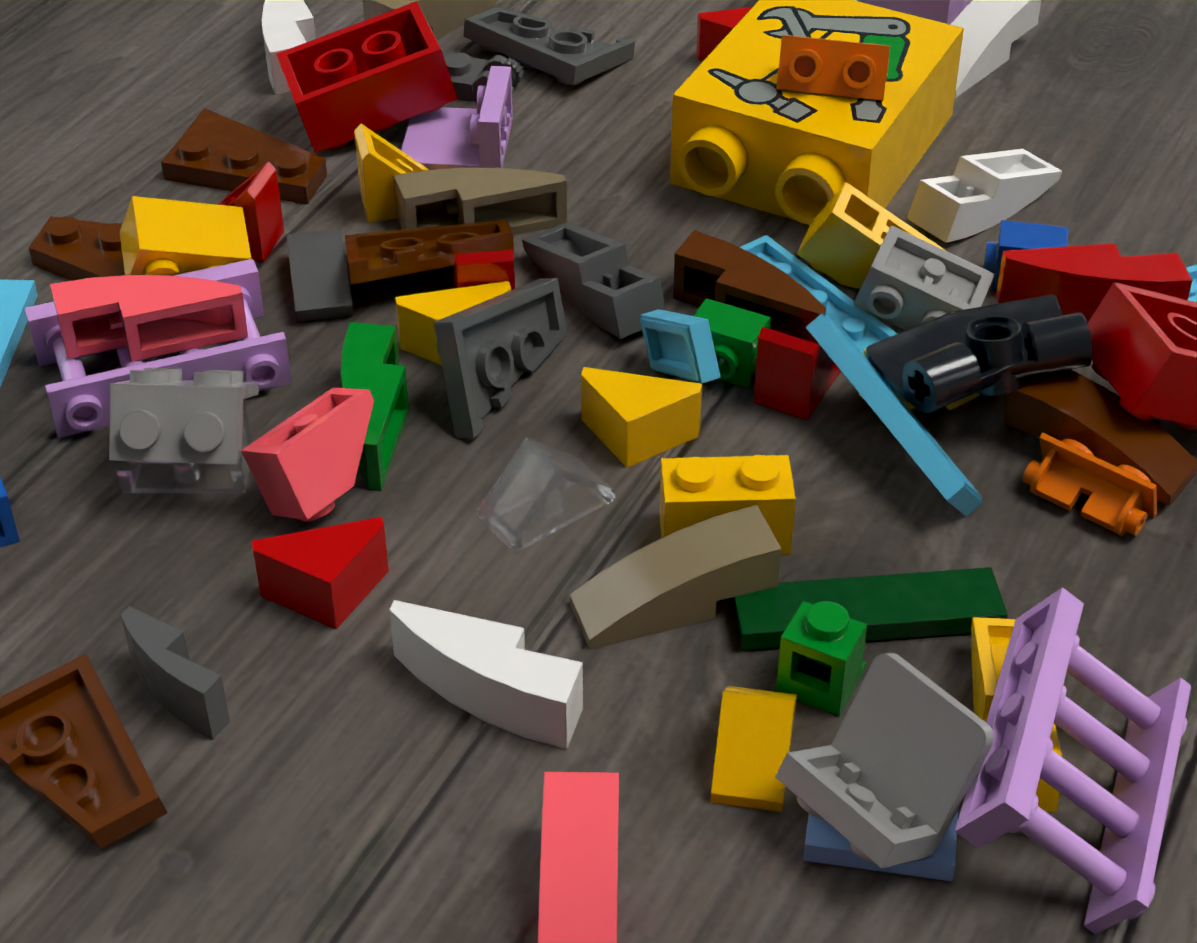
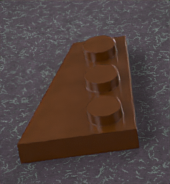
M206 108L201 111L161 162L164 180L233 191L269 161L277 170L280 200L302 204L310 202L327 177L325 158Z
M50 216L29 246L32 264L71 281L125 275L120 240L122 223L107 224L77 220L73 217Z
M507 220L345 235L351 285L453 266L455 254L513 250L514 254L513 232Z
M86 653L0 697V765L99 849L114 843L168 813Z

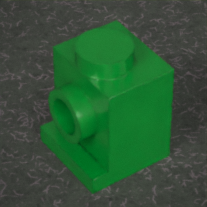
M706 298L694 316L705 318L709 321L721 378L717 379L750 389L755 382L758 336L761 327L770 329L771 317Z
M803 601L781 636L776 692L797 694L796 701L839 717L866 670V661H863L867 624L849 618L847 610L838 603L822 601L813 605ZM809 662L831 670L830 683L803 673Z

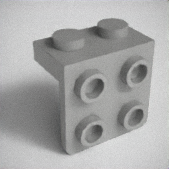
M182 369L130 370V380L110 383L109 460L207 464L242 463L243 399L257 396L259 383L243 382V371L194 372V380H182Z
M880 654L873 660L832 744L788 752L775 777L797 795L799 805L806 812L826 820L850 841V848L858 857L884 869L935 854L993 745L994 733L985 721L898 654Z

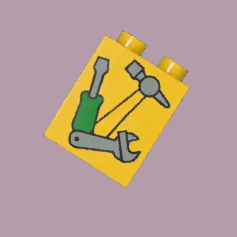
M759 0L673 94L670 184L808 225L811 224L845 182L883 208H886L952 116L964 28L854 0ZM782 35L889 45V67L883 101L776 89Z

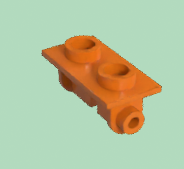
M782 35L776 89L883 101L888 75L890 46Z
M1042 432L1039 437L1042 463L1032 460L1028 464L1022 478L1023 483L1030 485V492L1069 511L1081 493L1086 494L1090 497L1081 510V517L1120 536H1123L1126 532L1137 536L1146 522L1147 515L1155 518L1157 515L1156 484L1151 483L1150 479L1143 472L1129 465L1114 466L1095 457L1086 446L1075 440L1063 439L1060 441Z

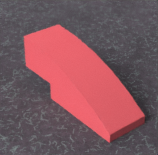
M170 275L94 277L50 284L67 359L127 346L131 362L248 337L243 293L240 285Z
M544 772L538 943H617L619 773Z

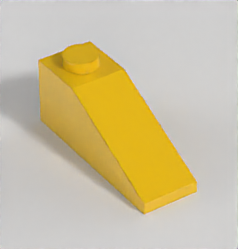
M845 182L811 222L797 255L809 262L815 270L828 275L841 285L860 289L890 226H894L936 247H941Z

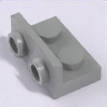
M890 226L857 294L854 305L901 329L908 330L951 312L981 307L995 274L894 226Z

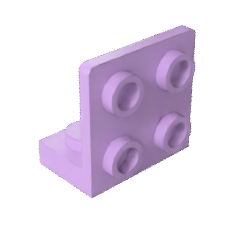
M491 66L487 85L478 86L477 109L442 107L432 113H421L410 117L401 151L429 170L503 168L513 121L511 67Z

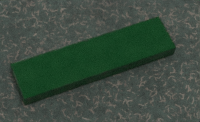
M992 567L781 582L777 587L732 597L731 601L741 650L780 648L781 636L803 601L813 605L822 601L840 604L847 610L849 618L867 624L865 641L971 633L972 617L1007 619L1008 616Z

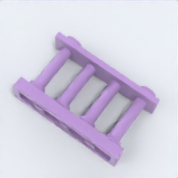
M249 259L174 275L240 285L243 293L248 337L237 339L235 343L204 350L203 347L180 351V355L146 363L144 359L131 362L127 346L112 349L117 351L122 368L86 376L81 357L98 353L67 359L54 302L26 307L25 312L39 367L58 363L62 382L45 385L58 438L109 427L110 383L130 380V370L182 369V380H194V372L243 371V382L259 383L258 392L292 384L284 332L261 337L254 321L255 318L265 316L259 273L254 260Z
M1062 587L1015 620L986 721L993 730L994 742L965 795L955 832L979 849L1007 832L1016 833L1021 831L1093 884L1084 927L1097 934L1125 919L1138 917L1149 907L1154 897L1155 884L1153 881L1181 737L1187 727V718L1185 716L1191 685L1184 679L1179 678L1147 697L1079 646L1080 639L1076 634L1084 603ZM1066 672L1129 718L1125 740L1066 697L1067 689L1063 685ZM1053 723L1118 771L1113 795L1052 750L1053 741L1050 739ZM1039 778L1105 826L1100 851L1038 806L1039 799L1035 794Z

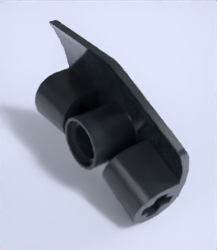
M1051 294L951 312L869 345L866 348L867 359L901 397L918 410L930 413L974 393L987 396L1012 393L1020 388L1023 383L1022 378L1088 367L1092 362L1093 350L1090 330L1084 315L1080 312L1063 315L1057 297Z

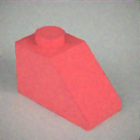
M332 388L241 450L272 515L296 518L304 522L319 519L333 510L335 507L334 501L354 487L374 403L370 390Z

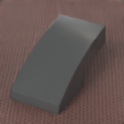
M341 228L286 234L297 323L353 317Z
M129 606L121 614L131 661L138 676L148 691L171 714L193 730L214 740L230 722L222 676L189 660L184 631Z

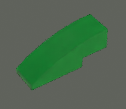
M349 322L342 347V388L368 389L374 399L358 470L369 490L382 491L409 413L406 368L403 365H399L396 326Z

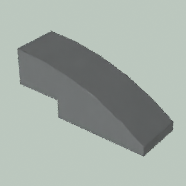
M569 222L522 239L524 251L546 278H558L560 294L581 314L612 335L622 339L641 331V314L657 309L666 311L660 277L630 266L625 244Z

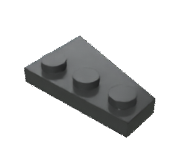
M495 7L465 18L463 37L481 44L482 48L486 51L502 53L514 58L523 67L539 69L555 76L556 81L566 85L581 84L585 79L632 60L634 57L635 41L619 37L615 44H608L594 40L595 31L580 27L574 31H555L550 29L551 23L547 19Z
M558 278L535 280L434 322L437 350L441 359L456 439H475L485 427L483 422L485 415L493 407H503L513 396L511 386L524 372H534L567 335Z

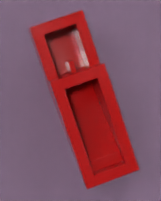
M1115 243L1008 250L1002 253L996 299L999 304L1052 294L1057 297L1063 315L1080 312L1088 323L1113 282L1188 300L1193 280L1178 253L1121 256Z

